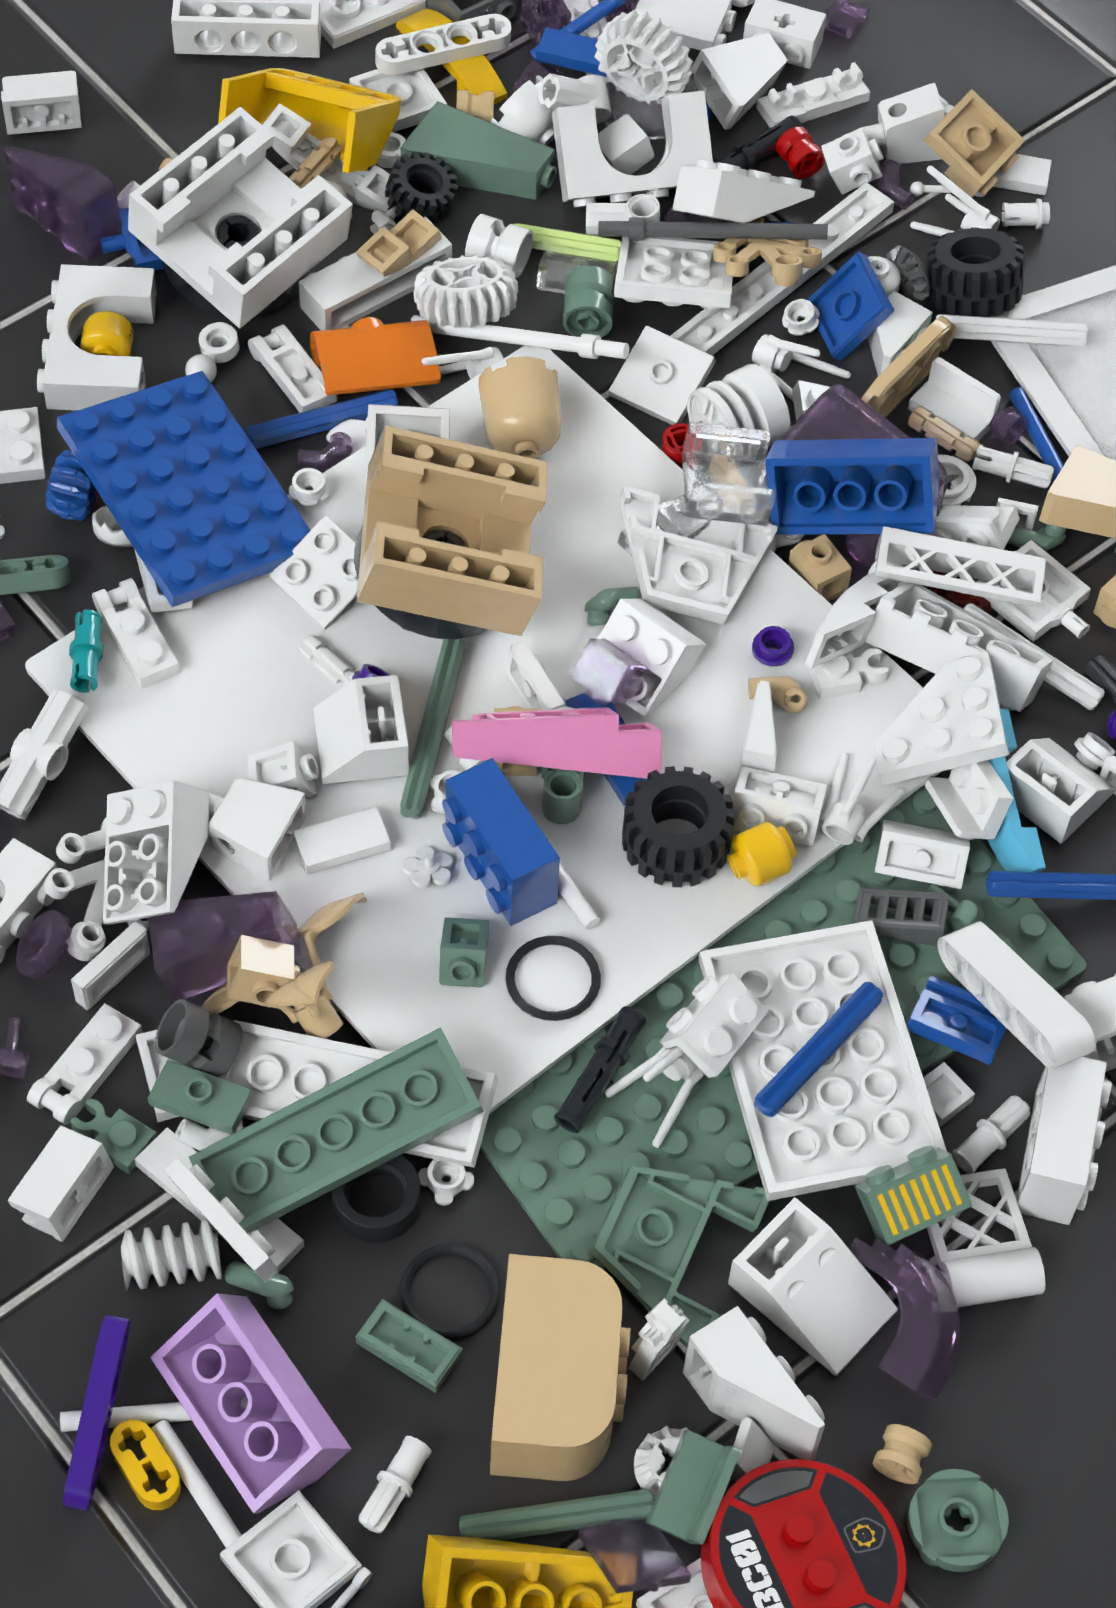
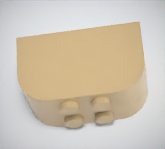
M509 1254L491 1439L490 1475L571 1481L588 1475L604 1460L610 1446L613 1421H623L627 1388L626 1367L631 1328L621 1327L622 1297L617 1284L606 1271L597 1265L582 1260Z

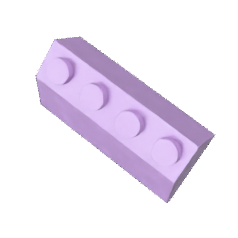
M217 1293L150 1357L253 1514L264 1511L296 1493L298 1490L300 1491L318 1481L351 1450L347 1441L247 1296ZM244 1397L248 1399L247 1408L240 1406L241 1400Z

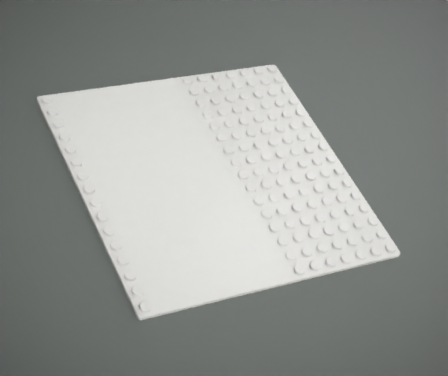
M523 346L491 366L493 372L498 368L507 366L506 359L528 356L545 360L546 368L552 371L556 370L558 373L562 420L560 438L550 451L535 458L536 460L548 462L546 503L542 511L537 512L531 523L530 554L544 557L542 600L522 636L488 629L472 637L462 638L466 643L465 654L445 732L452 726V721L472 720V715L493 713L494 708L520 706L528 709L506 674L511 645L523 640L526 641L533 654L540 656L545 666L546 675L553 686L556 685L561 689L565 700L601 686L580 671L605 625L590 626L587 623L588 613L584 612L585 605L602 590L611 588L637 587L639 599L642 598L620 503V495L624 486L660 495L655 527L657 530L735 550L737 528L740 521L550 349ZM482 373L428 406V408L450 409V440L495 450L488 442L478 387L479 376ZM367 445L322 473L326 479V485L329 487V495L324 501H320L315 506H303L299 501H294L290 495H287L310 530L326 515L356 542L364 519ZM768 547L723 625L654 607L707 645L687 679L648 717L642 716L608 690L603 689L625 724L652 723L661 729V774L665 773V767L675 766L676 771H684V766L694 768L693 773L697 775L704 771L711 775L710 782L715 783L719 781L725 787L724 795L730 794L733 800L740 775L739 764L754 702V699H749L748 679L790 677L805 690L808 696V704L801 712L790 713L772 700L777 748L774 773L827 784L820 814L821 818L827 806L840 755L847 753L849 758L837 803H840L842 799H848L868 759L872 756L875 757L873 743L917 696L923 687L881 650L880 663L871 664L870 666L873 668L887 667L888 675L886 681L880 684H870L863 680L860 692L820 699L810 669L805 662L818 629L833 605ZM270 572L193 600V605L190 609L151 613L144 586L138 590L139 594L177 659L180 668L179 674L143 689L137 683L103 620L100 633V642L103 645V658L98 662V687L96 690L93 691L89 685L90 692L81 693L75 691L70 686L73 660L69 656V647L75 638V630L34 655L25 663L27 673L48 696L51 695L53 689H60L87 705L89 709L78 729L134 789L175 780L224 798L234 780L239 778L249 780V755L295 741L307 754L314 756L319 767V777L316 779L317 795L310 798L305 796L307 817L300 829L377 807L391 841V850L311 874H306L294 840L270 882L215 851L210 843L209 831L198 859L273 941L294 945V963L300 966V970L303 972L310 969L312 964L304 936L299 937L296 933L299 927L311 915L329 903L358 893H364L367 902L355 903L343 917L329 928L322 930L315 939V947L320 964L332 961L335 965L332 973L325 981L327 989L333 996L330 1000L331 1004L373 1049L394 1052L441 1027L461 1067L494 1073L498 1077L490 1113L616 1019L621 1008L633 1006L699 956L700 951L707 950L844 846L828 838L822 831L823 824L818 822L813 846L793 843L797 855L796 858L792 859L791 871L763 886H753L745 877L738 880L730 868L728 859L722 869L717 867L716 875L709 880L701 876L700 884L691 886L689 881L682 882L681 888L672 887V882L664 881L663 885L654 883V876L648 875L644 878L638 873V865L631 866L627 860L628 851H623L622 828L626 805L623 806L604 774L586 772L585 781H583L580 815L575 821L568 824H557L548 820L543 814L544 778H542V767H537V776H504L560 857L562 867L601 918V921L594 928L587 930L558 891L556 905L510 926L502 913L496 914L491 908L486 897L487 889L481 880L475 881L468 873L464 863L465 856L458 846L452 847L447 841L442 828V824L446 822V813H437L432 810L431 800L434 798V791L431 788L423 816L419 819H413L411 817L406 818L400 813V803L408 775L322 784L313 708L340 690L342 683L336 684L314 664V658L309 660L300 652V646L305 638L309 635L319 636L328 644L327 648L329 650L333 648L355 668L354 672L361 671L364 664H371L383 669L390 675H398L408 741L409 769L443 639L431 638L404 630L387 618L374 605L357 602V596L324 629L269 577L272 573ZM126 602L114 607L117 613L129 608ZM614 609L608 610L609 618L612 615ZM769 626H778L789 633L794 642V653L789 662L781 666L772 667L760 663L752 653L753 639L762 629ZM864 642L863 646L851 652L853 657L856 658L861 657L864 651L877 647ZM770 647V648H769V649H771V650H778V649L773 648V647ZM445 735L442 739L433 777L446 771H458L460 773L465 771L459 763L460 758H456L453 755L452 745ZM875 764L871 776L857 801L864 809V821L898 788H903L905 794L890 810L925 785L928 777H935L940 772L882 786L878 776L877 764ZM668 819L657 824L663 830L677 835L691 834L699 830L694 824L682 819ZM733 830L732 839L735 835L741 833L742 831ZM731 842L730 853L727 854V856L733 853V851H732V842ZM420 847L432 848L434 850V857L442 852L448 853L453 858V865L449 869L451 879L444 885H436L431 879L428 887L415 886L412 883V875L403 872L404 859L407 857L416 858V850ZM445 917L489 920V938L483 987L448 986L439 983L440 945ZM544 936H563L582 944L592 953L599 966L601 984L597 997L590 1007L570 1019L550 1021L532 1017L514 1003L508 993L505 982L506 968L516 950L526 942ZM545 945L531 950L523 956L515 971L516 988L521 997L530 1005L545 1011L557 1012L576 1006L585 998L591 986L592 976L585 959L576 951L561 945Z

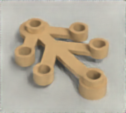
M759 217L746 223H764V218ZM727 238L723 242L714 244L713 259L716 262L726 263L725 273L733 277L746 276L749 273V262L761 255L771 266V276L775 278V284L784 287L798 284V279L802 277L803 267L817 268L822 264V250L809 247V239ZM748 245L736 254V249L739 246Z

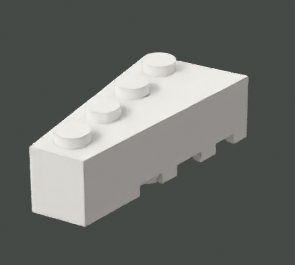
M905 582L881 597L875 609V617L864 641L935 674L946 662L988 652L992 662L1000 706L1019 712L1033 702L1054 661L1051 657L927 588Z

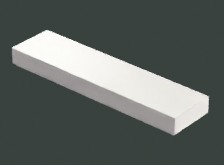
M167 1127L134 1159L136 1167L201 1221L207 1220L163 1171L177 1157L190 1169L193 1166L189 1156L197 1153L192 1147L175 1140V1133ZM278 1218L257 1229L276 1250L269 1258L279 1269L277 1273L304 1247V1239ZM208 1221V1223H209L211 1229H212L214 1232H217V1234H218L220 1237H222L221 1234H220V1233L211 1225V1223Z

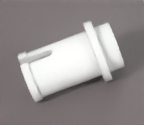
M1036 199L1035 203L1002 204V210H1004L1002 212L1003 227L1035 225L1036 229H1041L1042 225H1049V202H1042L1041 199Z

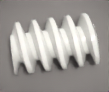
M207 1220L201 1221L198 1235L193 1234L188 1222L182 1223L180 1235L176 1238L170 1226L164 1225L160 1240L155 1239L150 1227L144 1228L141 1242H136L131 1230H125L121 1244V1255L126 1291H128L130 1280L133 1276L140 1289L147 1288L151 1274L154 1275L159 1287L166 1286L170 1272H173L178 1284H185L189 1269H192L198 1282L205 1280L208 1267L212 1268L217 1279H222L217 1232L213 1233Z

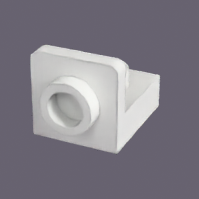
M295 741L248 756L249 780L288 789L297 788L305 793L307 798L317 795L316 779L319 777L318 764L314 756L307 754Z

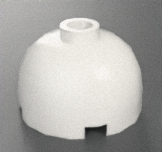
M540 75L536 76V85L530 80L524 83L499 109L504 114L499 123L494 118L490 123L545 146L549 145L555 139L552 111L555 109H550L547 105L540 104L538 92L541 89L543 78Z

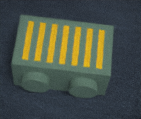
M925 1146L911 1152L907 1156L909 1161L894 1168L891 1165H885L873 1169L865 1175L866 1181L855 1185L875 1237L890 1245L973 1206L952 1154L939 1147L934 1149L933 1146Z

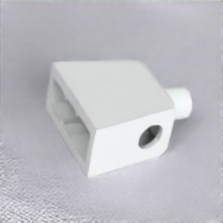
M928 84L881 101L877 105L878 124L862 127L869 141L875 138L879 146H882L886 161L891 165L940 160L941 158L923 141L944 118V108L936 84Z
M239 778L234 780L224 798L209 793L210 843L215 851L270 882L294 840L293 831L300 829L307 817L305 793Z

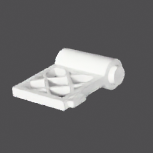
M1006 1168L960 1175L973 1205L971 1208L986 1215L988 1219L979 1231L957 1219L961 1212L939 1221L943 1224L941 1228L938 1222L927 1227L940 1272H935L933 1275L934 1289L938 1300H945L947 1306L953 1309L1043 1294L1046 1284L1042 1259L1038 1250L1031 1245ZM998 1185L1002 1198L997 1206L993 1207L973 1195L980 1187ZM996 1221L1013 1230L1016 1241L1000 1243L986 1234ZM950 1228L972 1240L967 1249L947 1251L943 1238Z

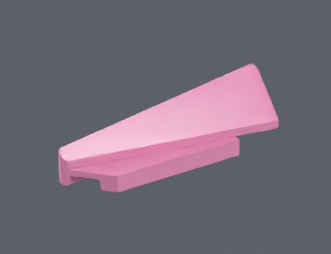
M608 707L479 713L472 715V720L452 721V752L456 758L487 761L493 758L495 762L647 779L648 773L654 770L661 774V729L652 723L619 725V714Z

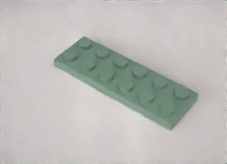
M440 1027L189 1156L192 1166L197 1164L215 1184L209 1190L218 1202L227 1197L244 1215L245 1218L239 1225L248 1234L484 1111Z

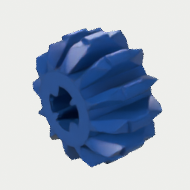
M64 450L56 458L54 467L51 468L50 479L47 481L48 489L45 494L47 497L46 506L51 513L60 515L61 518L83 521L91 513L98 491L72 451Z

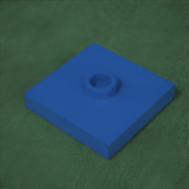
M860 252L851 257L808 299L819 310V325L817 328L832 358L838 361H842L895 311L867 255Z

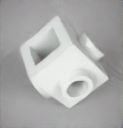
M862 127L821 146L829 172L841 194H845L862 186L865 182L869 183L883 176L878 161L884 159L880 146L875 138L869 141Z

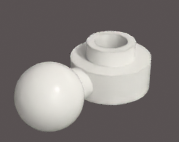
M216 322L202 329L199 334V345L202 354L195 355L188 360L185 368L186 376L203 371L210 382L215 379L217 374L215 363L230 361L239 351L238 335L234 327L227 323Z

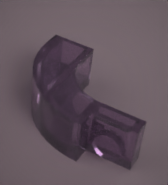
M855 1238L849 1250L861 1264L890 1283L897 1294L900 1304L901 1317L898 1332L878 1367L913 1391L936 1401L952 1372L959 1349L960 1319L952 1289L940 1270L930 1260L909 1247L901 1244L898 1250H895L877 1238L872 1246Z

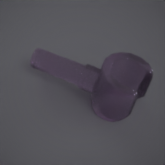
M10 1018L8 1021L7 1042L5 1043V1048L2 1047L0 1050V1072L5 1076L22 1079L27 1070L29 1054L28 1052L17 1050L20 1020L18 1018Z

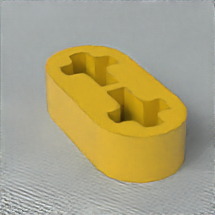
M127 1420L120 1423L110 1436V1447L116 1464L139 1501L145 1507L151 1510H164L171 1507L181 1493V1482L176 1467L152 1429L146 1423L140 1420ZM129 1436H132L136 1441L143 1439L141 1447L145 1458L138 1461L132 1450L127 1449L123 1451L126 1448L124 1440ZM153 1469L161 1481L169 1478L165 1482L167 1487L165 1493L159 1495L155 1489L147 1492L150 1488L148 1475L146 1474L147 1471Z

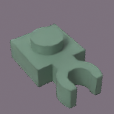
M88 1098L85 1102L86 1109L90 1114L95 1115V1118L90 1122H82L73 1116L70 1120L73 1131L89 1138L95 1137L94 1140L103 1144L113 1165L130 1175L136 1167L134 1159L157 1137L156 1131L121 1109H118L113 1117L110 1118L105 1115L104 1107L100 1102Z

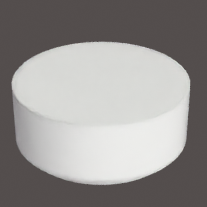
M391 132L378 160V166L393 168L396 160L400 161V147L406 141L402 135Z

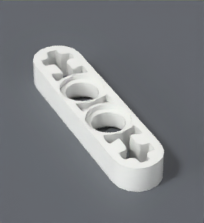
M488 14L385 38L376 46V67L384 74L398 75L505 49L510 43L511 22L503 15ZM456 36H464L470 42L465 45H459L451 39ZM422 44H430L436 49L433 52L424 53L419 51L417 47Z

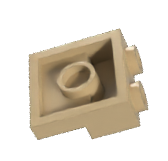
M971 89L923 141L950 166L944 174L972 198L977 192L984 196L999 180L994 173L998 169L1005 173L1020 158L1015 151L1023 144L1025 139Z

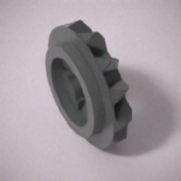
M900 245L895 246L886 253V256L900 270L901 282L899 290L903 292L906 298L917 304L928 299L930 296V279L923 263L911 250Z

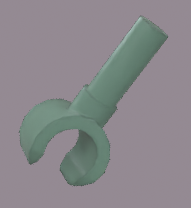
M931 884L928 888V892L949 895L936 884ZM951 896L949 897L948 910L953 914L948 922L954 931L977 922L976 916L978 911L973 902L963 900L960 903Z

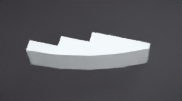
M874 571L847 589L827 612L818 629L805 664L810 668H814L863 646L881 597L894 590L898 580L874 576Z

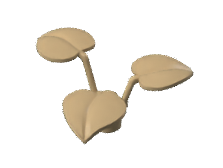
M358 893L329 903L316 911L299 927L296 933L299 937L304 936L312 967L300 974L293 982H289L277 989L264 1002L267 1007H281L280 1010L289 1017L291 1022H299L309 1036L326 1039L343 1025L342 1020L329 1002L333 996L327 989L325 982L335 965L332 961L320 964L315 947V939L322 930L329 928L343 917L355 903L367 902L364 893ZM226 983L205 1001L202 1008L206 1009L209 1015L212 1013L218 1014L234 1005L238 1000L227 998Z

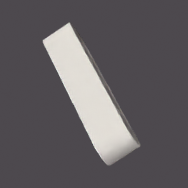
M981 921L975 922L938 939L939 955L948 971L1047 1068L1054 1070L1095 1051V1036L1087 1020Z

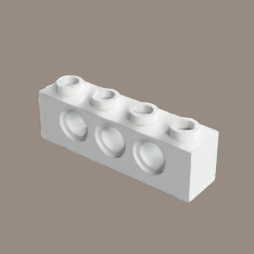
M173 0L171 24L175 54L320 58V0Z

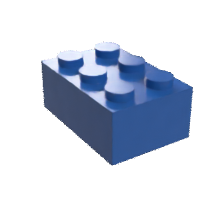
M493 758L446 779V799L442 800L443 809L446 813V822L442 824L444 835L452 847L458 846L464 854V863L470 876L475 881L480 879L487 889L486 897L493 911L496 914L502 913L510 926H513L556 905L560 857Z

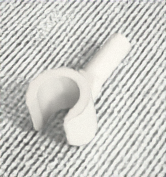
M397 206L392 207L385 213L380 209L375 210L372 214V221L375 224L371 225L370 231L375 234L382 226L388 231L396 226L393 220L398 216L394 213Z

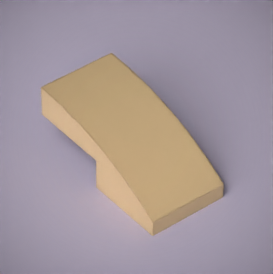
M412 209L390 231L382 226L356 251V254L385 277L417 260L439 242L442 237L438 228Z

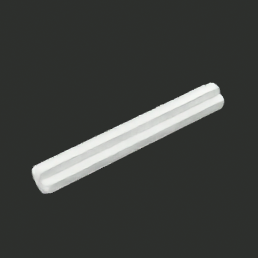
M948 314L936 316V319L940 316H945L955 324L956 333L954 338L1081 347L1086 345L1088 339V326L1085 323Z
M969 603L963 608L1054 659L1044 681L1088 710L1095 709L1105 693L1102 688L974 604Z

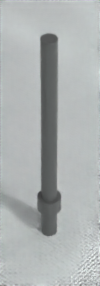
M629 217V221H599L598 236L628 237L629 241H644L645 237L827 240L828 224L645 221L643 217Z

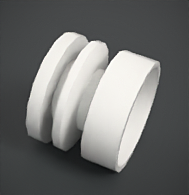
M747 364L727 374L722 381H713L706 387L694 390L688 396L687 411L690 425L696 427L701 433L703 439L702 449L709 458L711 454L724 450L732 464L735 465L740 459L750 457L755 450H764L772 446L775 440H784L789 435L791 423L784 396L775 380L765 369L757 364Z

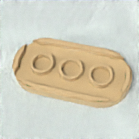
M940 316L933 321L867 389L851 416L850 426L861 434L862 432L865 434L874 430L929 375L932 362L937 358L940 351L944 352L950 346L956 333L955 324L945 316Z

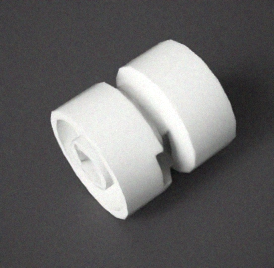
M480 214L469 232L465 257L477 255L479 258H485L490 256L493 260H502L504 264L512 266L515 277H519L531 253L533 231L515 224H509L507 227H504L502 220Z

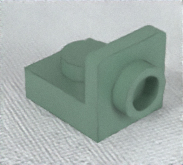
M444 918L439 967V983L441 985L478 988L484 986L489 920Z

